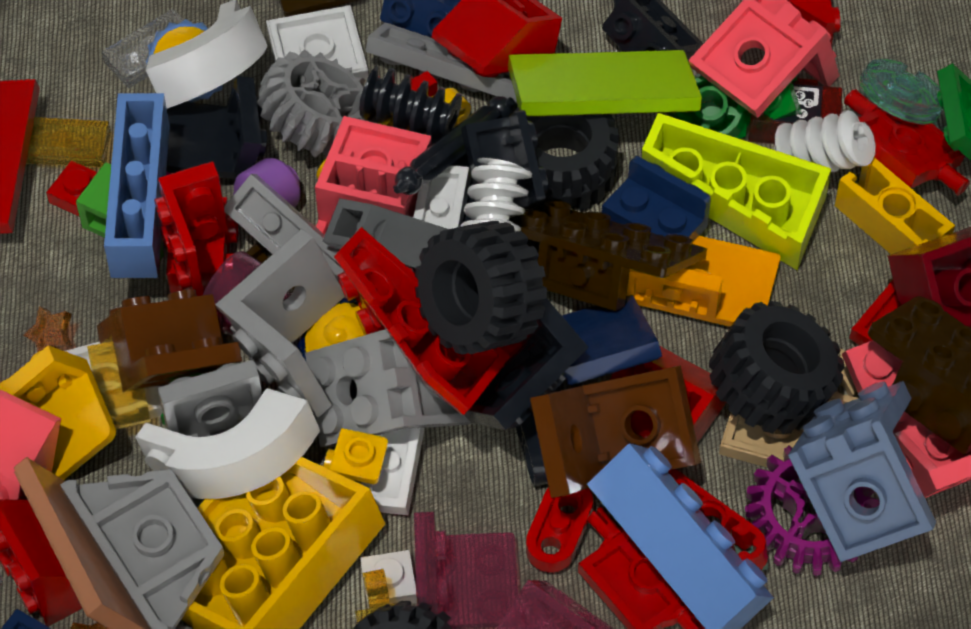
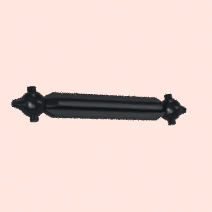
M504 96L492 98L487 106L480 107L410 162L409 167H404L397 172L395 185L393 186L394 192L406 195L417 193L423 184L431 182L466 154L461 128L464 125L509 117L513 114L514 99Z

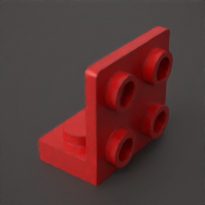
M213 161L159 177L162 197L154 199L162 224L160 232L168 253H173L176 261L173 265L179 285L182 290L187 288L195 289L197 296L204 295L193 241L206 240L228 230L219 175Z

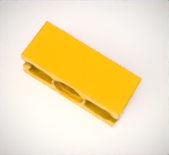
M875 157L869 165L862 166L858 184L855 183L857 176L851 171L839 180L834 206L890 254L954 232L955 225Z

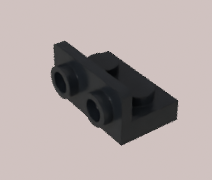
M620 0L602 25L603 31L624 52L684 50L689 60L704 44L661 0Z

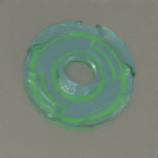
M886 58L872 60L860 76V87L865 95L878 107L895 117L917 124L934 123L943 112L937 98V92L940 90V87L928 75L918 71L916 76L906 72L908 66L905 63Z

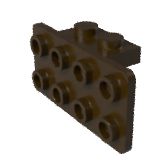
M916 296L873 322L869 328L868 336L903 361L892 385L904 381L912 399L904 412L966 455L971 451V327L964 325L948 314L937 302L922 296Z

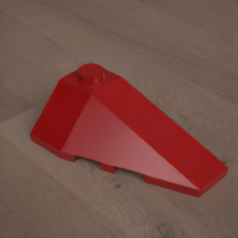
M361 227L337 252L334 258L422 382L460 415H464L511 356L500 347L471 355L469 353L462 355L455 353L453 347L447 349L440 344L439 335L433 336L428 329L429 323L427 319L421 316L419 310L421 303L420 299L416 298L415 287H418V279L415 277V273Z

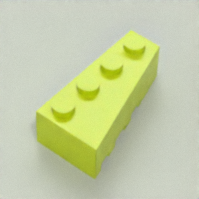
M657 113L642 148V158L650 163L659 165L666 172L688 184L697 186L704 193L708 194L711 197L710 219L760 249L778 253L781 257L780 261L798 270L827 197L831 168Z

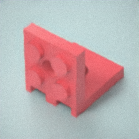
M743 0L688 60L692 69L756 118L766 110L801 70H804L827 88L840 76L835 61L836 54L832 50L830 43L831 35L819 23L813 20L809 23L803 19L800 11L787 0ZM759 48L765 52L763 59L755 65H746L741 62L743 53L748 49Z

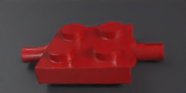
M857 89L849 92L844 99V104L860 115L858 117L860 122H865L870 127L876 143L874 157L911 189L934 179L936 181L940 180L955 192L957 196L961 195L968 188L970 180L954 169L961 165L965 155L959 150L954 151L949 146L944 133L930 121L917 122L899 117L877 103L873 104L859 93ZM902 99L893 102L904 108H912ZM888 104L891 106L889 110L913 119H925L916 110H903L893 104Z
M603 507L597 508V512L593 511L587 518V522L591 524L604 541L598 550L578 563V573L627 629H664L677 623L683 629H705L625 530L614 522Z

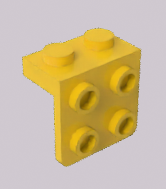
M48 345L43 350L34 354L31 360L10 378L0 383V390L61 418L52 473L63 480L115 438L116 428L87 359Z

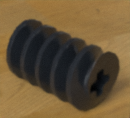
M376 65L372 69L363 88L359 111L361 118L364 120H371L376 116L378 124L388 126L393 121V127L407 130L410 127L412 132L430 135L433 145L454 128L462 104V94L457 93L451 102L447 103L445 102L444 87H440L434 96L431 97L428 96L429 82L424 80L417 90L414 91L412 90L411 75L407 74L398 85L395 83V69L390 68L383 78H379L378 66Z

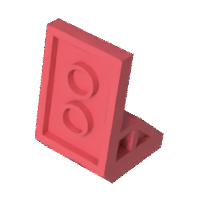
M873 340L846 350L842 354L858 394L863 389L879 382H886L888 387L891 386L903 362ZM904 412L893 433L924 497H930L970 481L971 451L966 455L962 454Z

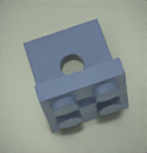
M904 381L889 387L886 382H879L859 392L858 399L845 404L842 403L841 399H835L819 406L814 410L815 416L803 426L804 432L788 454L840 562L931 531L935 527L936 520L893 433L894 428L912 399ZM858 487L871 488L877 493L880 505L874 508H865L859 505L854 498V489Z

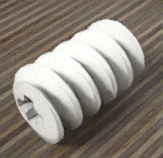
M850 110L843 111L839 116L833 113L828 114L824 119L816 116L812 117L808 122L806 120H797L793 125L791 123H782L777 127L775 133L774 150L831 168V172H836L839 169H852L855 166H867L872 162L875 155L876 143L870 127L865 122H860L858 116Z
M492 158L477 159L482 165L474 167L471 176L480 184L471 185L467 192L469 197L476 202L468 203L464 207L465 215L472 220L463 222L460 227L487 221H499V223L507 222L514 225L515 232L521 231V227L509 221V218L513 215L524 214L525 209L513 203V199L528 196L529 191L517 185V180L532 178V172L515 163Z

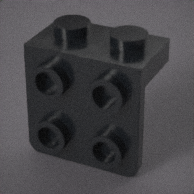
M236 76L227 106L184 102L167 109L170 129L166 172L176 173L213 161L219 177L236 179L240 173L255 165L258 156H264L267 145L266 130L260 129L259 122L261 120L262 108L257 104L259 97L256 96L254 78Z

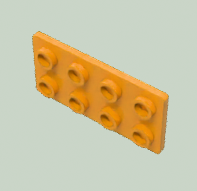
M698 236L692 244L707 248L706 259L666 278L656 277L632 269L629 272L626 296L633 295L639 306L731 327L740 313L747 307L751 308L753 304L763 302L766 305L769 304L781 257L778 253Z

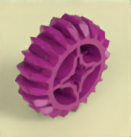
M788 445V447L784 448V462L771 454L767 458L766 463L768 470L758 468L755 471L754 481L757 485H751L747 488L746 498L752 503L745 506V517L754 520L752 524L764 534L767 551L769 552L774 548L777 549L773 560L776 566L783 564L788 557L793 560L792 572L795 574L800 573L803 563H810L812 574L815 576L820 575L823 562H827L830 569L836 573L841 569L842 562H840L830 540H804L812 533L826 534L816 511L815 515L807 514L802 522L804 505L806 503L809 508L811 501L803 485L795 481L799 476L788 456L792 450V447ZM858 487L854 489V498L859 505L865 508H874L880 505L879 499L870 497L875 492L871 488ZM773 497L782 501V508L786 509L793 517L788 531L782 528L774 516L771 506ZM858 557L849 559L847 561L854 563L858 560Z

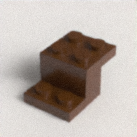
M188 289L170 293L167 295L168 300L151 303L150 296H140L121 301L122 307L109 311L110 316L97 325L100 344L113 342L123 392L168 385L181 377L199 376L216 371L225 364L240 363L242 361L239 342L227 344L222 342L213 294L197 296L195 289Z

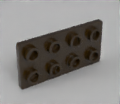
M545 201L543 206L533 210H525L524 214L509 219V221L521 227V231L528 239L540 242L538 264L544 267L546 277H542L543 286L547 287L548 291L614 311L625 307L630 269L666 278L706 259L707 248L692 244L693 240L687 236L677 234L662 236L652 233L651 227L645 224H620L611 221V216L602 212L591 211L581 213L571 210V205L563 201Z

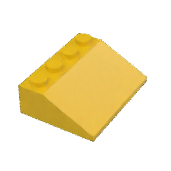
M301 457L284 474L258 489L228 498L204 499L197 509L222 545L225 555L181 620L193 629H300L385 525V521L370 488Z

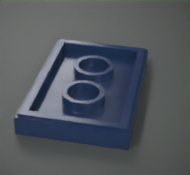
M633 295L626 296L625 307L617 311L596 305L562 315L589 347L564 372L567 384L573 385L662 357L658 339Z

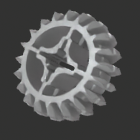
M303 50L299 55L289 51L284 58H277L276 62L270 66L268 72L265 73L261 80L259 99L257 101V104L262 108L260 117L271 121L269 130L280 132L283 135L282 142L291 141L297 145L298 151L303 148L310 150L315 158L320 153L327 157L343 117L347 116L364 120L360 116L359 105L365 79L355 77L352 74V67L344 68L338 64L337 58L334 61H330L321 52L314 57L306 50ZM374 116L371 120H364V121H369V122H373V123H374V122L376 121V116Z

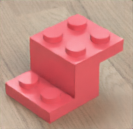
M344 116L315 185L318 211L316 227L324 235L326 234L339 198L373 204L414 217L418 192L412 195L395 193L393 188L395 176L400 169L409 167L410 162L432 145V137Z

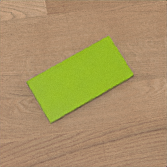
M684 50L509 55L508 70L519 111L525 110L526 116L700 111L702 96Z

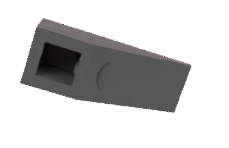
M339 198L322 242L339 251L362 227L415 273L416 266L421 265L419 255L423 248L428 247V240L433 235L440 234V231L447 230V228L373 204Z

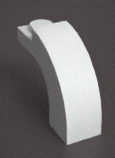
M232 0L220 5L218 19L209 29L184 43L150 55L146 72L155 92L164 93L166 108L168 109L201 96L232 80L252 66L263 55L267 48V43L251 6L240 9L237 0Z
M266 388L250 413L239 424L223 433L208 437H192L145 423L135 438L145 455L146 464L154 471L171 469L190 498L220 499L253 491L284 474L305 454L320 432L308 400Z

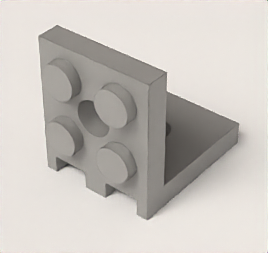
M301 229L215 305L232 324L230 327L233 332L232 338L235 342H239V347L247 354L249 359L254 360L259 378L265 384L270 385L275 381L279 385V392L308 400L313 415L317 418L332 406L299 349L292 343L345 296L316 241L311 235ZM295 286L291 296L283 301L288 290Z
M386 330L305 353L309 368L332 404L319 418L315 416L320 429L318 433L320 447L336 446L341 428L372 435H381L401 429L474 424L465 415H460L422 382ZM352 380L355 381L357 386V396L354 400H352L349 391Z
M254 360L243 363H228L216 371L195 377H181L168 385L158 387L166 429L192 437L213 436L233 428L250 413L262 395L260 378ZM191 498L196 507L204 501V499Z

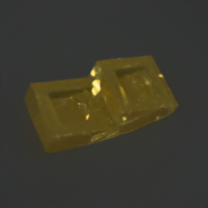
M113 341L87 346L92 374L115 428L120 429L151 422L145 389L122 391Z

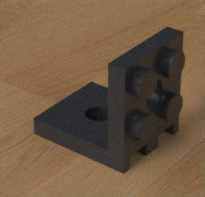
M547 298L542 299L545 312L543 318L537 319L538 328L534 333L527 335V339L524 340L526 343L504 364L472 407L464 414L471 423L502 430L519 426L532 412L530 398L551 393L558 388L566 378L564 372L589 348Z

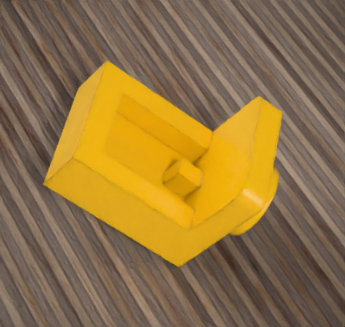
M341 428L335 450L328 449L323 467L353 481L375 485L379 482L388 448V439Z

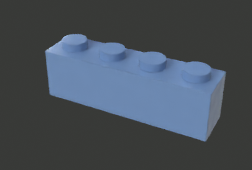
M118 93L104 249L111 278H158L160 226L162 224L154 199L162 197L158 178L166 176L170 126L164 93Z
M629 443L587 484L588 487L705 629H741L774 598L764 586L768 581L766 576L751 560L745 559L743 561L732 549L731 546L735 543L732 535L717 521L710 522L700 511V508L703 506L702 500L689 486L684 483L679 485L668 473L672 466L659 450L653 446L645 448Z

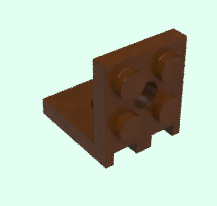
M681 365L573 387L530 398L551 498L570 495L589 488L587 484L629 443L645 448L655 447L670 462L672 466L670 470L701 463ZM637 410L646 412L652 419L653 429L647 438L637 436L631 428V418Z

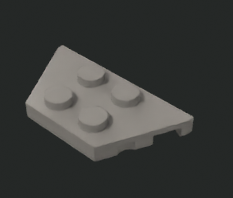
M171 469L149 471L141 476H131L128 474L107 476V482L78 485L76 480H67L60 484L67 500L149 629H175L225 554L222 545Z

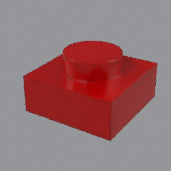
M71 160L46 192L49 203L79 216L76 200L97 172Z

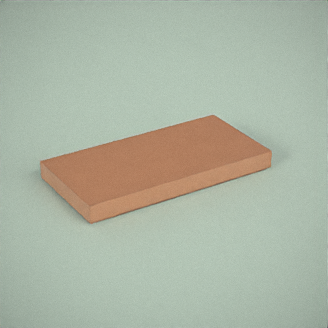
M28 457L23 459L14 467V473L86 616L109 629H149L64 495L60 484L65 481Z

